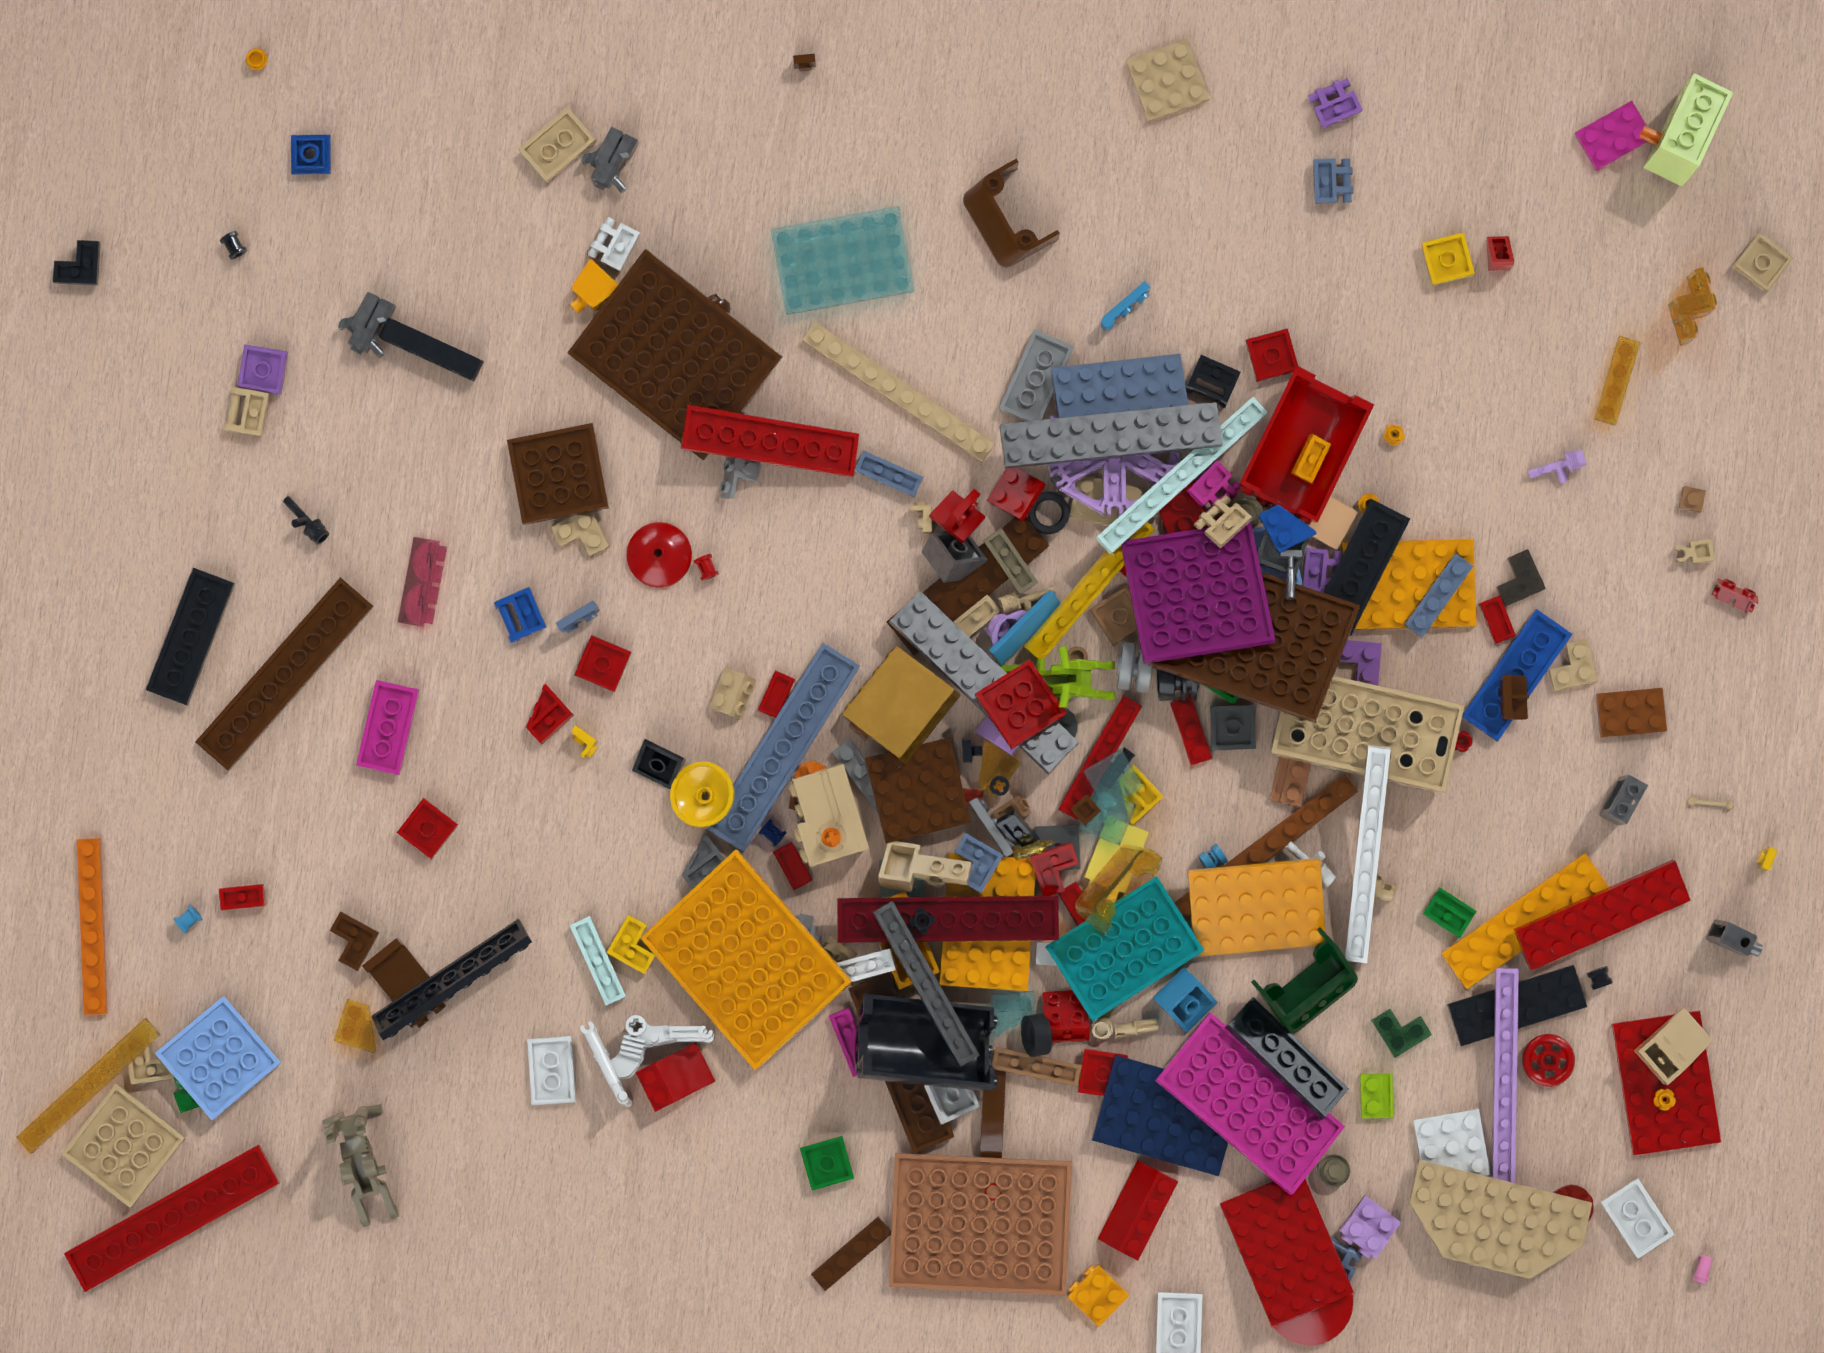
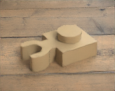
M1712 539L1690 541L1689 548L1682 545L1674 548V551L1681 550L1684 553L1683 558L1676 559L1677 563H1682L1688 558H1691L1692 564L1715 560Z

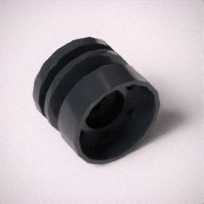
M1157 669L1159 701H1173L1175 691L1180 692L1181 700H1186V690H1189L1190 700H1197L1200 683Z

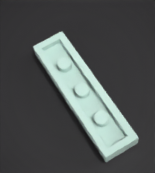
M589 916L571 924L570 928L605 1005L607 1006L626 997L591 917Z

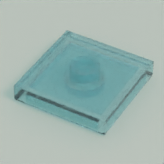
M1122 749L1083 771L1105 809L1144 788Z
M1095 789L1091 800L1098 806L1101 812L1086 825L1081 823L1079 830L1120 846L1136 805Z

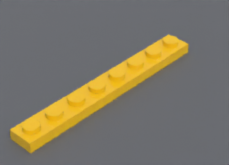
M1146 522L1127 540L1149 537L1155 528ZM1121 546L1111 555L1107 551L1101 555L1024 645L1038 660L1044 659L1125 565Z

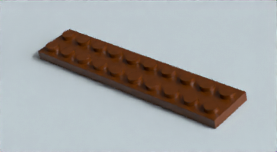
M340 577L195 743L227 771H230L374 606Z

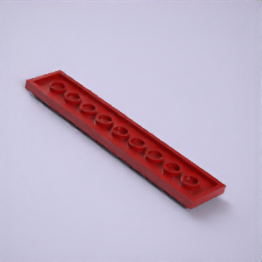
M257 1145L65 1252L64 1255L84 1292H87L280 1184V1181L261 1146Z

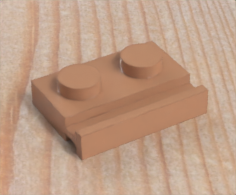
M1279 757L1269 800L1301 807L1311 764Z

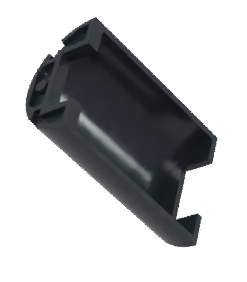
M864 994L859 1010L861 1017L859 1024H857L855 1037V1071L859 1073L858 1078L991 1092L993 1089H996L998 1080L997 1076H994V1067L989 1065V1058H991L993 1050L992 1045H989V1036L992 1030L996 1029L998 1021L997 1016H994V1007L950 1003L980 1055L960 1067L921 999Z

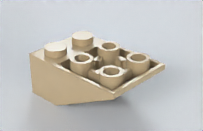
M1683 1007L1639 1045L1634 1052L1662 1084L1668 1085L1713 1040Z

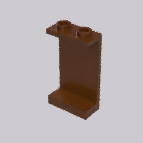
M399 938L394 939L362 965L365 971L373 976L392 1002L430 977ZM446 1001L438 1004L433 1011L417 1018L409 1026L411 1028L415 1026L418 1028L422 1027L429 1021L427 1017L432 1012L438 1014L446 1007L444 1004Z

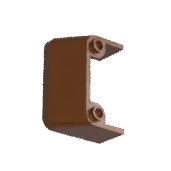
M1017 158L986 175L970 188L963 197V204L998 265L1004 268L1011 267L1059 240L1060 235L1059 231L1056 230L1038 240L1035 233L1028 229L1014 233L994 199V196L1001 193L1004 188L1003 177L1018 169L1019 162Z

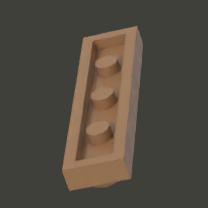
M995 1047L992 1067L996 1070L1078 1087L1082 1067L1079 1064L1042 1056L1030 1057L1027 1053Z

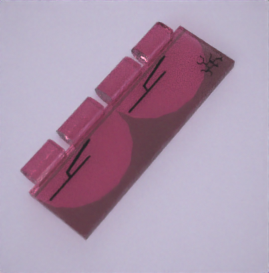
M418 537L413 538L398 623L424 627V623L433 624L435 609L428 608V604H437L439 587L432 586V582L441 583L444 567L436 565V561L445 562L447 547L439 545L440 541Z

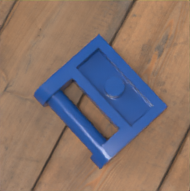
M530 587L494 602L495 608L499 609L510 635L508 636L510 643L547 628ZM510 603L513 604L523 628L519 632H517L506 606Z

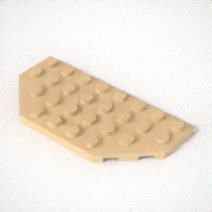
M1418 1160L1409 1199V1205L1418 1216L1442 1258L1526 1279L1533 1278L1583 1246L1592 1202L1423 1160Z

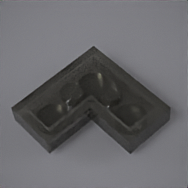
M1528 549L1507 558L1515 579L1496 587L1505 607L1546 589Z

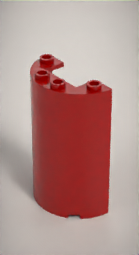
M1296 365L1239 486L1241 487V492L1254 496L1260 505L1264 507L1280 505L1305 524L1310 525L1311 522L1318 523L1375 404L1357 395L1350 397L1316 380L1315 374ZM1310 434H1314L1331 444L1313 483H1308L1291 473Z

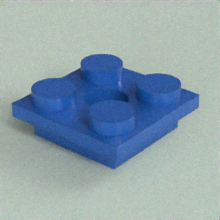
M291 135V174H331V135ZM308 149L316 150V156L313 159L305 158V152Z

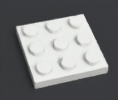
M1479 1109L1413 1120L1420 1160L1483 1176L1491 1175Z

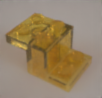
M1703 267L1695 269L1687 276L1691 293L1676 297L1668 304L1680 346L1689 344L1697 337L1698 327L1696 322L1692 320L1708 316L1716 309V296L1710 291V277L1708 272H1704Z

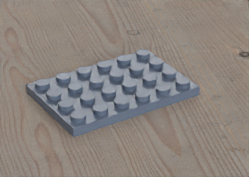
M1181 354L1051 369L1058 418L1188 405Z

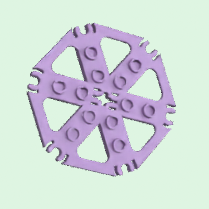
M1053 415L1050 417V419H1056V418H1057V417H1055V416H1053ZM1180 451L1170 452V461L1166 464L1149 454L1125 456L1121 457V459L1120 457L1048 464V472L1055 469L1050 474L1051 478L1055 475L1061 477L1062 480L1056 483L1057 487L1063 486L1064 483L1066 484V486L1060 488L1061 492L1103 516L1105 514L1104 507H1107V516L1111 515L1112 508H1116L1119 517L1123 514V507L1126 511L1138 500L1129 501L1126 498V468L1146 479L1154 486L1180 463ZM1103 467L1102 499L1094 500L1076 489V481Z

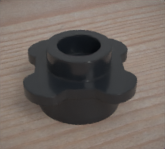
M918 908L914 918L909 920V925L917 928L920 934H926L929 926L935 923V917L926 913L924 908Z

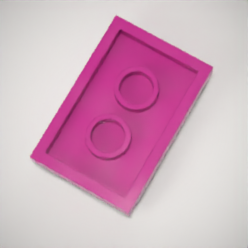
M1633 101L1626 103L1575 132L1576 138L1596 171L1648 142L1639 137L1644 125H1647Z

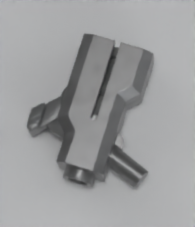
M611 127L601 147L595 152L584 154L581 160L582 164L590 163L595 168L591 176L594 186L604 190L605 187L610 189L613 184L621 194L627 190V187L619 179V170L624 161L632 158L639 144L637 139L626 133L624 135L622 131Z
M370 292L366 293L357 313L352 317L341 319L338 328L340 330L347 328L352 333L348 344L351 345L350 350L362 355L363 352L368 354L371 349L378 358H381L385 352L376 343L377 334L388 318L392 317L396 306L387 300L379 299L380 297Z

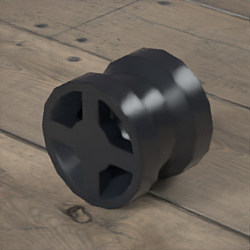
M1607 966L1586 973L1587 977L1592 981V990L1613 983L1612 978L1608 976Z

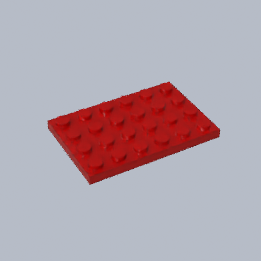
M1700 1011L1689 1012L1703 1028ZM1675 1014L1612 1024L1632 1155L1721 1142L1706 1049L1668 1085L1662 1084L1634 1052L1639 1045ZM1660 1089H1669L1674 1093L1676 1102L1669 1110H1660L1654 1104L1655 1093Z
M1304 1179L1293 1195H1289L1273 1181L1220 1203L1271 1327L1354 1294L1306 1179Z

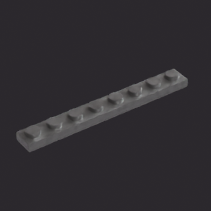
M893 901L873 911V915L958 1066L961 1067L980 1056Z

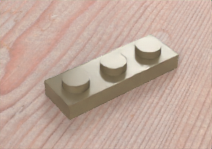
M1002 528L983 540L1020 595L1038 583Z

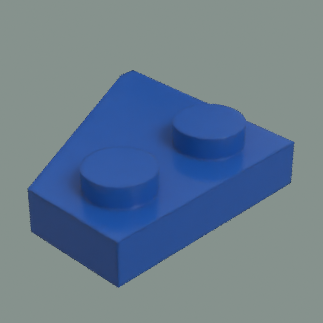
M1276 505L1258 515L1279 554L1317 534L1313 528L1280 505Z

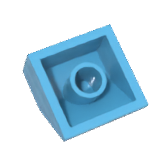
M1184 967L1153 997L1158 1005L1186 1033L1218 1003L1205 987Z

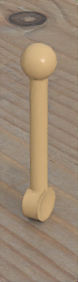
M1690 797L1687 801L1690 806L1703 804L1725 806L1727 809L1734 807V803L1730 800L1718 802L1696 800L1695 797Z

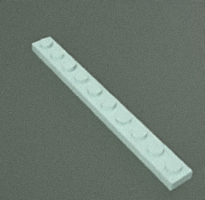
M1252 397L1220 426L1223 444L1221 447L1194 449L1095 539L1111 555L1268 412Z

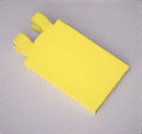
M1108 816L1084 878L1090 880L1085 895L1093 898L1097 886L1109 891L1105 903L1112 905L1115 903L1119 892L1125 894L1149 832Z

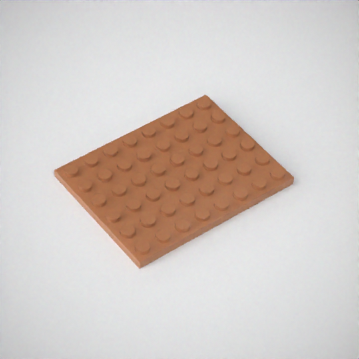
M895 1153L889 1287L1066 1295L1072 1161ZM988 1187V1189H987V1195H986V1194L984 1193V1190H985V1188Z

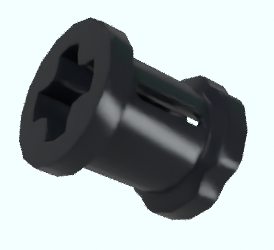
M237 231L230 232L220 239L221 244H224L227 248L231 260L247 252V248L242 246L237 237Z
M996 776L990 782L989 787L995 796H1003L1008 792L1010 785L1006 778ZM997 780L1006 784L1003 787V792H999L998 789L994 790L993 786L996 785Z

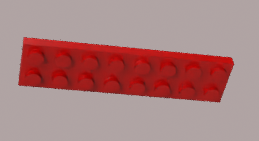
M687 405L681 449L852 478L854 476L859 434Z
M1670 860L1513 930L1528 968L1532 971L1691 900L1676 861Z

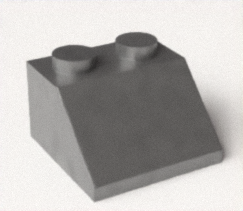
M947 531L932 533L922 550L923 555L944 583L963 579L988 560L971 536L964 543H961Z

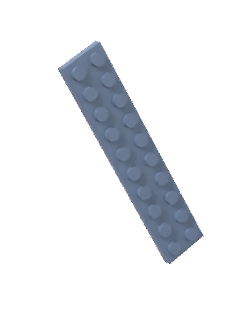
M824 643L821 645L735 782V795L731 810L723 820L706 829L744 852L859 670L860 665Z

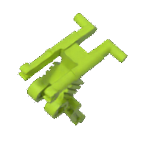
M1067 646L1058 647L1061 664L1051 665L1050 670H1045L1044 659L1036 660V669L1056 698L1060 700L1059 707L1067 708L1071 696L1102 699L1105 701L1115 700L1114 691L1093 690V687H1091V671L1093 669L1115 670V661L1069 660ZM1002 665L1000 667L1005 672H1010L1020 665Z

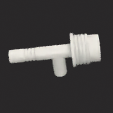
M1291 841L1285 846L1298 860L1310 859ZM1319 851L1311 859L1320 858L1321 862L1325 855ZM1323 863L1321 865L1322 888L1326 889L1336 876Z

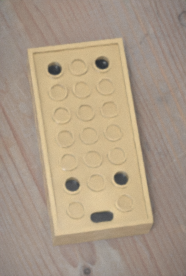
M1334 676L1316 723L1279 711L1269 755L1365 777L1368 745L1390 747L1387 782L1443 794L1446 791L1464 705Z

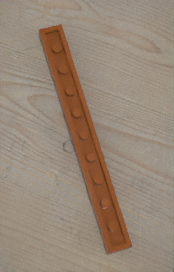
M1343 775L1222 867L1266 862L1282 850L1290 841H1294L1358 792L1347 776ZM1187 892L1174 902L1185 921L1191 918L1189 892Z

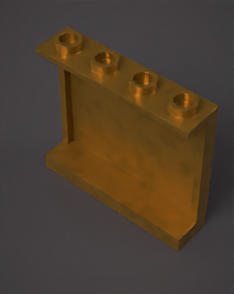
M896 646L894 650H891L886 655L883 664L874 670L867 684H864L859 689L856 698L846 705L842 715L889 750L899 760L907 764L961 695Z

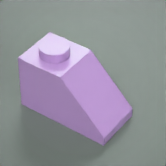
M987 716L975 731V733L1011 757L1018 748L1017 746L1012 750L1010 749L996 726Z

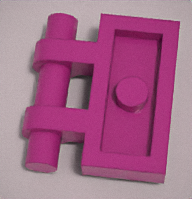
M1216 460L1186 492L1201 507L1209 502L1211 505L1209 509H1211L1213 503L1218 499L1214 494L1220 488L1223 490V494L1219 500L1225 495L1233 500L1241 487L1236 481L1232 485L1227 482L1232 475Z

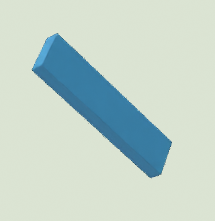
M1049 590L989 649L996 663L1002 666L1060 605V601L1054 592Z

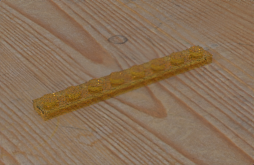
M144 1018L16 1138L30 1154L34 1153L161 1034L147 1018Z

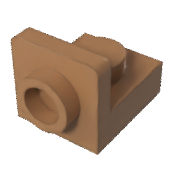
M1018 795L992 813L998 819L1015 809L1024 818L1031 811L1028 802Z

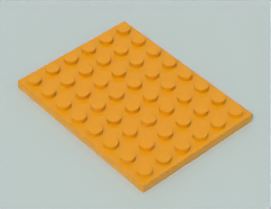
M734 850L641 937V940L754 1070L760 1068L853 982L738 850Z

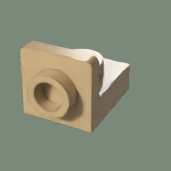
M914 502V506H910V512H923V515H919V529H923V534H932V519L929 517L932 512V506H927V502Z

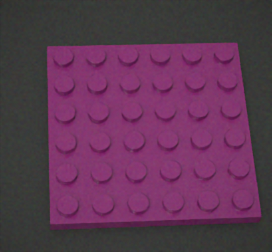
M1251 521L1222 548H1219L1205 535V531L1208 528L1126 540L1121 545L1144 664L1275 643Z

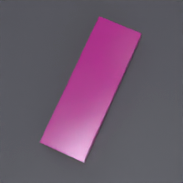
M846 1008L829 1015L852 1076L855 1077L859 1074L855 1071V1037L857 1026L850 1008Z

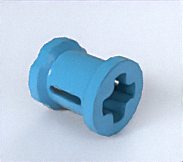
M190 904L182 915L173 918V920L184 933H188V929L197 921H202L203 918Z

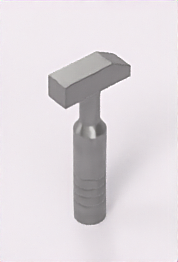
M1285 550L1280 553V558L1288 559L1286 599L1294 600V559H1302V550Z

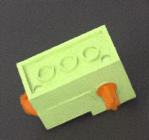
M1694 73L1680 90L1662 130L1658 132L1644 125L1640 132V138L1654 144L1643 168L1683 187L1700 166L1733 92Z

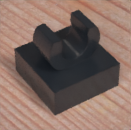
M962 740L963 763H972V756H982V746L971 747V740Z

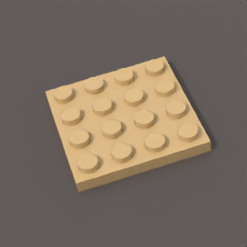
M116 1083L61 1155L129 1208H132L186 1137Z

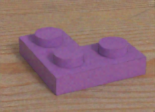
M1347 640L1339 662L1356 663V681L1378 686L1382 643Z

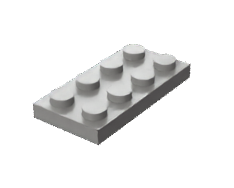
M1034 329L999 410L1024 421L1042 420L1054 394L1051 369L1065 367L1074 346Z

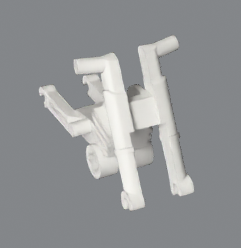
M633 1015L626 1021L628 1034L623 1036L618 1055L610 1060V1054L604 1048L594 1024L591 1021L588 1022L589 1030H586L583 1025L580 1026L593 1051V1058L598 1062L617 1101L626 1107H630L633 1102L627 1097V1093L624 1092L620 1079H627L635 1074L644 1060L647 1048L660 1047L661 1045L674 1042L711 1043L715 1039L713 1031L710 1030L708 1032L704 1025L650 1026L643 1017ZM637 1023H640L643 1028H639L638 1032H635L632 1027H636Z

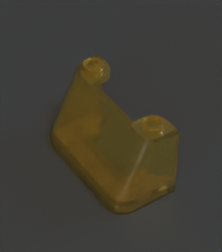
M1132 844L1121 846L1077 898L1075 904L1076 912L1102 934L1106 935L1112 928L1110 921L1116 913L1115 905L1108 899L1110 894L1129 872L1137 878L1143 874H1150L1154 877L1161 869L1163 858L1148 848Z

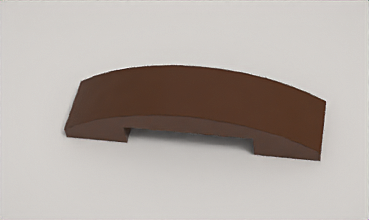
M994 1071V1076H997L998 1079L996 1089H993L991 1092L983 1091L980 1157L1002 1158L1006 1072Z

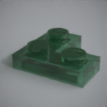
M1389 1008L1371 1019L1394 1058L1432 1035L1421 1016L1401 1027Z

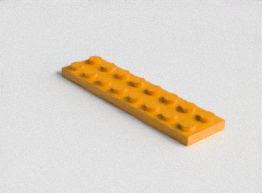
M1584 853L1441 952V955L1467 990L1493 972L1495 968H1499L1522 951L1513 929L1609 888V886L1586 853Z

